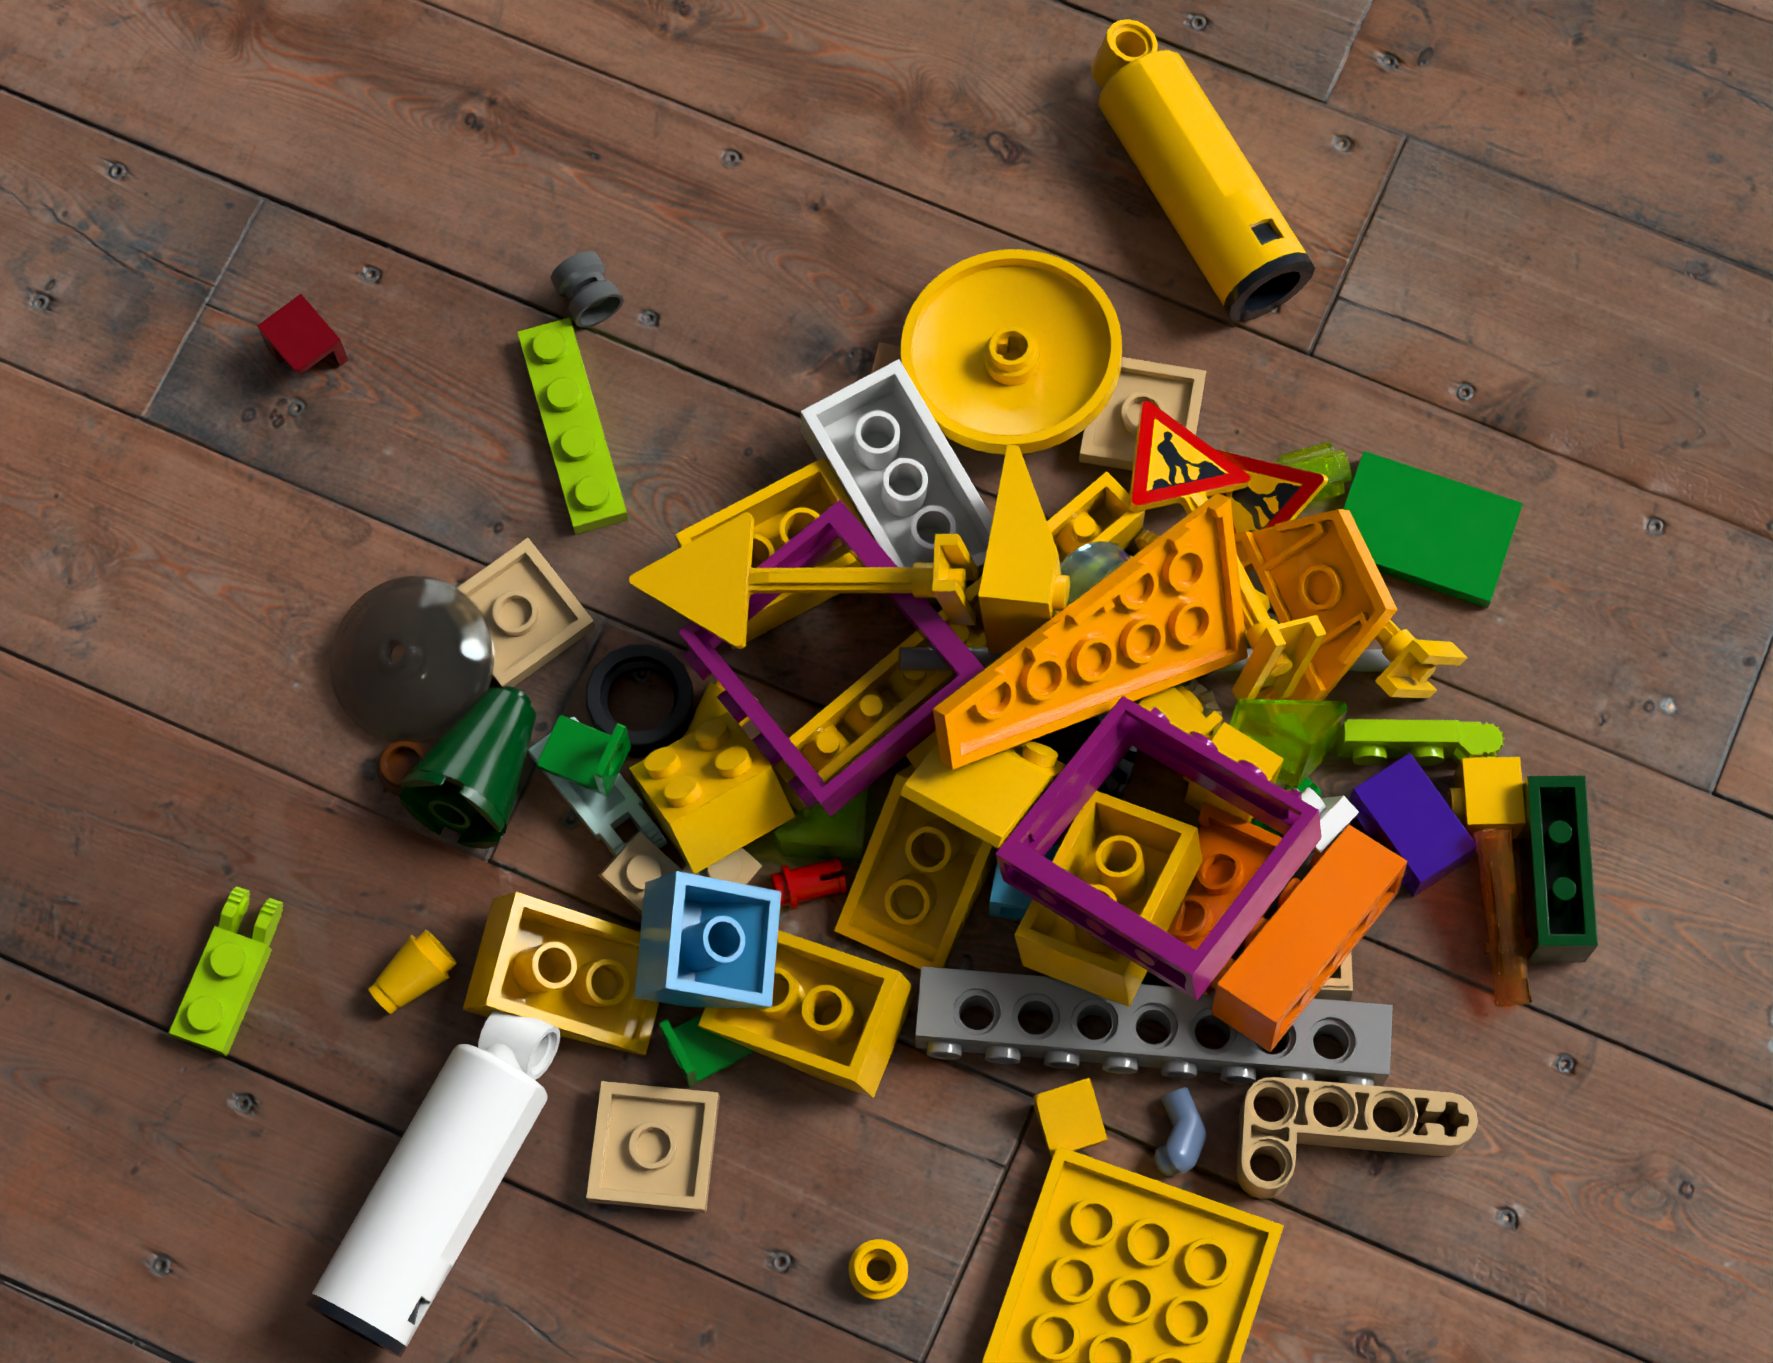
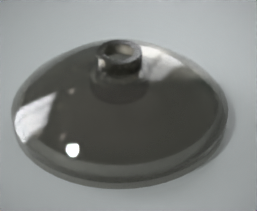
M426 576L395 578L375 586L362 595L350 607L339 624L330 655V674L333 689L345 713L357 726L367 733L392 743L396 741H409L422 744L442 738L488 690L494 669L493 638L487 620L481 610L461 590L444 581ZM403 644L405 655L399 662L394 663L391 657L392 651L397 645Z

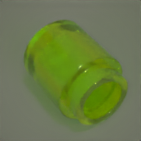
M1330 441L1280 454L1277 456V461L1273 462L1324 474L1328 477L1327 484L1309 504L1343 495L1345 492L1344 483L1352 480L1350 465L1344 449L1334 450Z

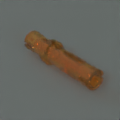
M1511 827L1474 831L1488 941L1483 942V949L1485 955H1490L1495 1006L1506 1007L1529 1004L1533 1002L1528 977L1526 951L1531 949L1530 938L1524 937L1512 849Z

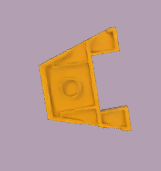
M1336 509L1278 523L1273 527L1261 530L1244 531L1234 534L1236 553L1247 574L1255 569L1279 622L1285 623L1317 615L1327 633L1290 697L1280 699L1274 685L1267 687L1258 693L1256 697L1276 740H1289L1296 735L1398 610L1350 510Z

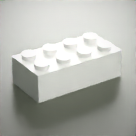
M899 359L801 411V433L816 459L819 460L825 457L870 535L898 567H913L914 563L933 562L935 534H959L978 568V579L982 576L993 517ZM966 581V588L971 586L975 581ZM925 598L932 607L939 603L936 598Z

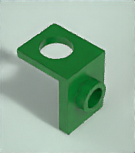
M560 715L537 761L538 769L608 797L631 748L626 726L617 723L613 734L609 735Z
M702 1014L672 1029L667 1019L659 1023L662 1037L690 1088L756 1052L701 1029L698 1024Z

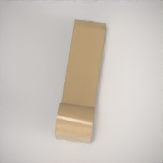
M1279 1077L1262 1078L1253 1083L1247 1091L1240 1109L1236 1165L1237 1180L1241 1188L1251 1197L1269 1199L1277 1196L1287 1186L1293 1175L1296 1163V1144L1430 1156H1451L1459 1152L1476 1132L1478 1124L1477 1112L1468 1099L1451 1092ZM1266 1096L1276 1099L1283 1107L1284 1118L1276 1122L1262 1120L1256 1114L1253 1102L1260 1097ZM1319 1102L1333 1103L1342 1113V1124L1337 1127L1323 1126L1316 1120L1313 1106ZM1378 1107H1388L1396 1111L1401 1118V1130L1391 1133L1381 1130L1373 1120V1110ZM1417 1110H1420V1111H1421V1114H1420L1419 1118H1418V1112H1417ZM1442 1113L1449 1114L1450 1124L1459 1126L1451 1137L1444 1135L1443 1125L1434 1124ZM1416 1123H1424L1417 1135H1415L1413 1131ZM1264 1154L1271 1156L1280 1166V1177L1274 1181L1259 1179L1251 1170V1158Z

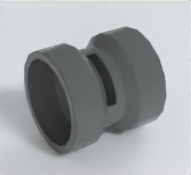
M594 251L580 252L567 258L554 269L550 277L558 294L567 297L569 300V313L579 327H590L607 320L621 308L624 302L623 296L616 284L607 281L605 278L606 267L598 253Z

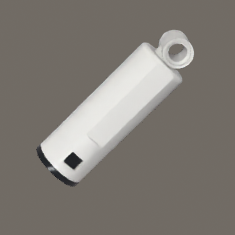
M494 1010L486 1020L481 1031L478 1048L469 1044H459L453 1049L305 1305L360 1338L401 1358L547 1101V1092L536 1079L546 1072L557 1053L560 1043V1030L558 1027L541 1019L522 1017Z

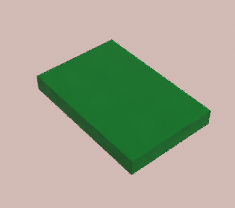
M1363 451L1343 510H1350L1380 573L1488 608L1523 503Z

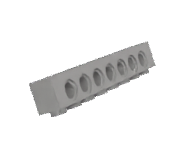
M921 966L916 1048L927 1049L926 1055L929 1057L948 1060L960 1059L962 1052L984 1053L986 1061L997 1064L1020 1063V1057L1044 1058L1045 1066L1056 1069H1076L1079 1067V1061L1103 1063L1102 1069L1104 1071L1116 1074L1137 1073L1138 1066L1162 1068L1161 1075L1176 1079L1196 1078L1197 1071L1220 1073V1080L1236 1084L1256 1082V1076L1383 1086L1390 1075L1393 1005L1313 998L1282 1037L1285 1050L1278 1054H1267L1262 1052L1254 1041L1211 1014L1215 990H1213L1210 996L1202 994L1195 1001L1174 987L1141 984L1130 1007H1127L1053 977ZM981 1006L991 1013L993 1021L984 1029L973 1030L962 1023L960 1015L968 1007ZM1028 1011H1039L1049 1018L1051 1027L1043 1034L1032 1035L1021 1028L1018 1020ZM1086 1016H1098L1106 1021L1110 1032L1098 1040L1088 1039L1080 1033L1077 1023ZM1147 1020L1157 1021L1165 1027L1168 1038L1156 1045L1145 1043L1138 1036L1136 1027L1141 1022ZM1204 1025L1216 1026L1224 1033L1226 1044L1219 1049H1207L1197 1041L1195 1031ZM1319 1035L1335 1037L1342 1045L1343 1056L1337 1059L1322 1057L1315 1050L1313 1039Z

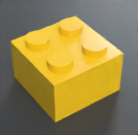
M729 712L716 719L702 723L692 733L667 747L651 752L646 759L629 768L653 817L694 875L795 817L771 764Z

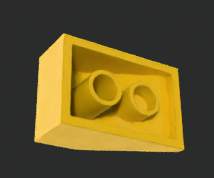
M1007 444L978 594L988 652L1001 654L1007 653L1070 605L1068 604L1070 577L1061 575L1058 551L1019 445Z
M911 764L898 772L894 778L834 931L920 970L921 966L945 968L996 860L995 853L999 848L901 796L900 793L903 785L916 770Z
M513 892L493 898L463 1010L487 1018L495 1010L522 1017L541 1019L558 1027L560 1037L637 1055H646L659 1002L634 998L640 942L639 931L519 892Z
M778 930L772 1007L767 1009L705 1007L698 1026L701 1029L816 1078L874 1098L917 989L900 971Z

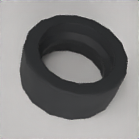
M628 644L609 652L594 667L586 685V707L594 728L612 735L617 725V722L612 719L608 710V694L612 685L620 677L634 671H653L665 678L670 683L674 692V706L669 717L661 725L647 731H631L627 729L631 744L627 756L647 757L651 752L667 747L682 738L695 714V694L692 681L684 664L670 651L652 644Z

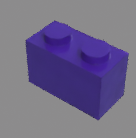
M1411 753L1355 787L1348 800L1359 811L1350 821L1352 827L1407 860L1401 887L1404 885L1412 897H1415L1468 863L1478 847Z

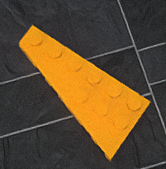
M1216 493L934 707L933 714L941 763L954 770L1110 711L1122 696L1131 701H1136L1247 659L1248 653L1231 498Z

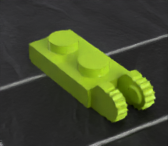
M1347 719L1336 738L1337 758H1352L1353 763L1366 766L1383 764L1387 761V758H1403L1409 753L1412 754L1420 766L1438 765L1444 762V758H1452L1459 765L1462 758L1496 757L1504 745L1502 742L1505 738L1502 737L1503 732L1499 730V726L1496 727L1494 723L1488 724L1487 722L1481 724V722L1459 720Z
M237 886L233 888L227 898V903L221 912L219 927L214 926L169 1031L173 1038L227 1056L272 952L269 945L283 911V902L269 898L259 912L254 925L252 939L237 934L250 900V891Z

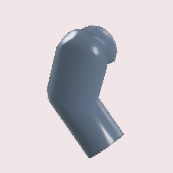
M1183 1087L1161 1098L1173 1129L1166 1145L1160 1146L1155 1150L1154 1161L1159 1171L1166 1176H1174L1180 1171L1186 1173L1196 1165L1207 1138L1205 1126L1188 1087Z

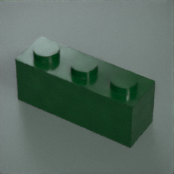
M1586 775L1527 776L1522 784L1526 824L1518 835L1527 963L1586 962L1598 946Z

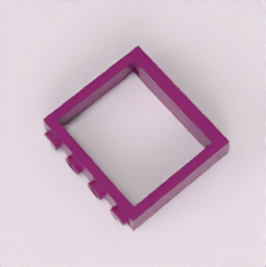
M838 500L757 568H813L842 544L862 567L898 566L843 502ZM782 593L752 594L749 597L748 621ZM885 593L956 678L826 784L717 653L715 648L723 640L697 624L689 622L678 631L691 648L682 656L703 681L713 674L725 690L717 698L738 724L748 717L757 727L760 733L752 741L770 763L775 766L783 759L796 776L787 783L810 810L819 803L830 817L936 731L933 708L985 669L925 598H914L913 593Z
M1122 696L995 854L1004 882L1197 1001L1318 844L1322 835L1319 810L1304 802L1300 791L1292 788L1286 791L1268 781L1265 774L1254 764L1246 760L1236 762L1220 753L1215 744L1206 736L1195 731H1191L1188 734L1172 725L1169 719L1156 707L1150 712ZM1131 746L1141 750L1285 835L1197 950L1044 857Z

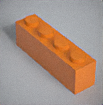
M1348 824L1338 838L1332 841L1321 853L1315 852L1309 866L1311 870L1303 880L1295 877L1288 883L1278 900L1277 907L1279 909L1270 920L1265 917L1259 919L1245 940L1244 946L1246 949L1237 960L1230 957L1211 982V987L1215 989L1211 1014L1271 1052L1399 893L1407 860Z

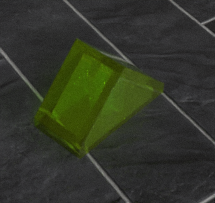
M1238 699L1229 725L1284 758L1277 779L1297 789L1332 752L1348 707L1345 701Z
M870 785L831 817L819 803L810 810L807 806L803 808L794 818L787 821L773 833L775 847L783 857L830 860L833 857H838L840 861L861 863L865 853Z

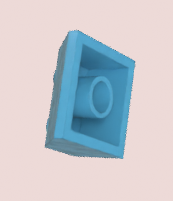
M679 871L645 882L634 998L684 1007L762 1009L772 1007L781 891Z

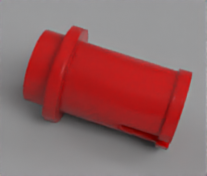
M838 857L790 870L787 865L780 866V872L770 874L772 889L781 891L780 907L789 905L791 911L797 909V903L837 893L843 894L847 891L844 876L825 881L820 880L822 877L839 874V871L843 870Z

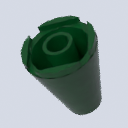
M510 686L488 689L403 778L399 788H404L399 798L402 805L416 820L438 835L441 834L444 827L460 833L461 836L457 843L467 847L487 849L498 845L507 830L537 717L529 697L522 691Z

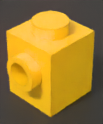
M1520 757L1462 758L1454 773L1455 788H1448L1447 791L1448 806L1472 839L1475 840L1477 846L1493 848L1508 845L1510 839H1516L1526 824Z

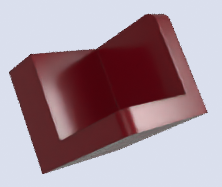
M299 294L257 325L267 349L279 363L285 360L298 375L303 374L328 354L338 366H342L349 360L341 339L302 294Z

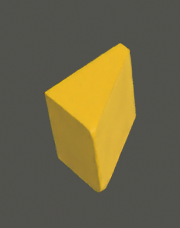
M1090 1078L1034 1096L1033 1106L1051 1159H1053L1057 1146L1075 1152L1107 1141Z

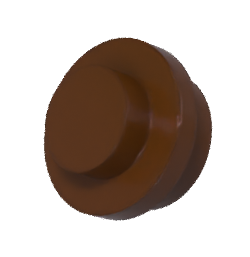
M400 740L387 746L377 761V775L383 787L390 793L399 796L404 788H399L404 776L428 752V749L421 743L413 740Z

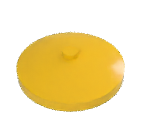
M1004 249L964 259L943 271L925 287L912 305L903 327L901 361L944 436L960 445L986 453L1005 455L1007 444L1019 445L1021 453L1026 454L1045 450L1069 440L1089 426L1104 410L1115 391L1121 372L1122 335L1119 320L1110 299L1096 281L1083 270L1066 260L1047 253L1023 249Z

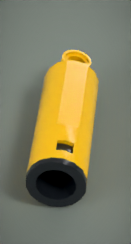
M1130 19L1118 20L1108 29L1091 64V73L1094 81L1102 88L1098 100L1099 108L1233 321L1242 322L1255 319L1273 311L1302 290L1312 278L1315 267L1180 54L1170 50L1157 51L1158 42L1155 34L1139 21Z

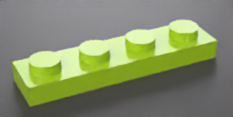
M570 317L518 331V337L575 535L629 520Z

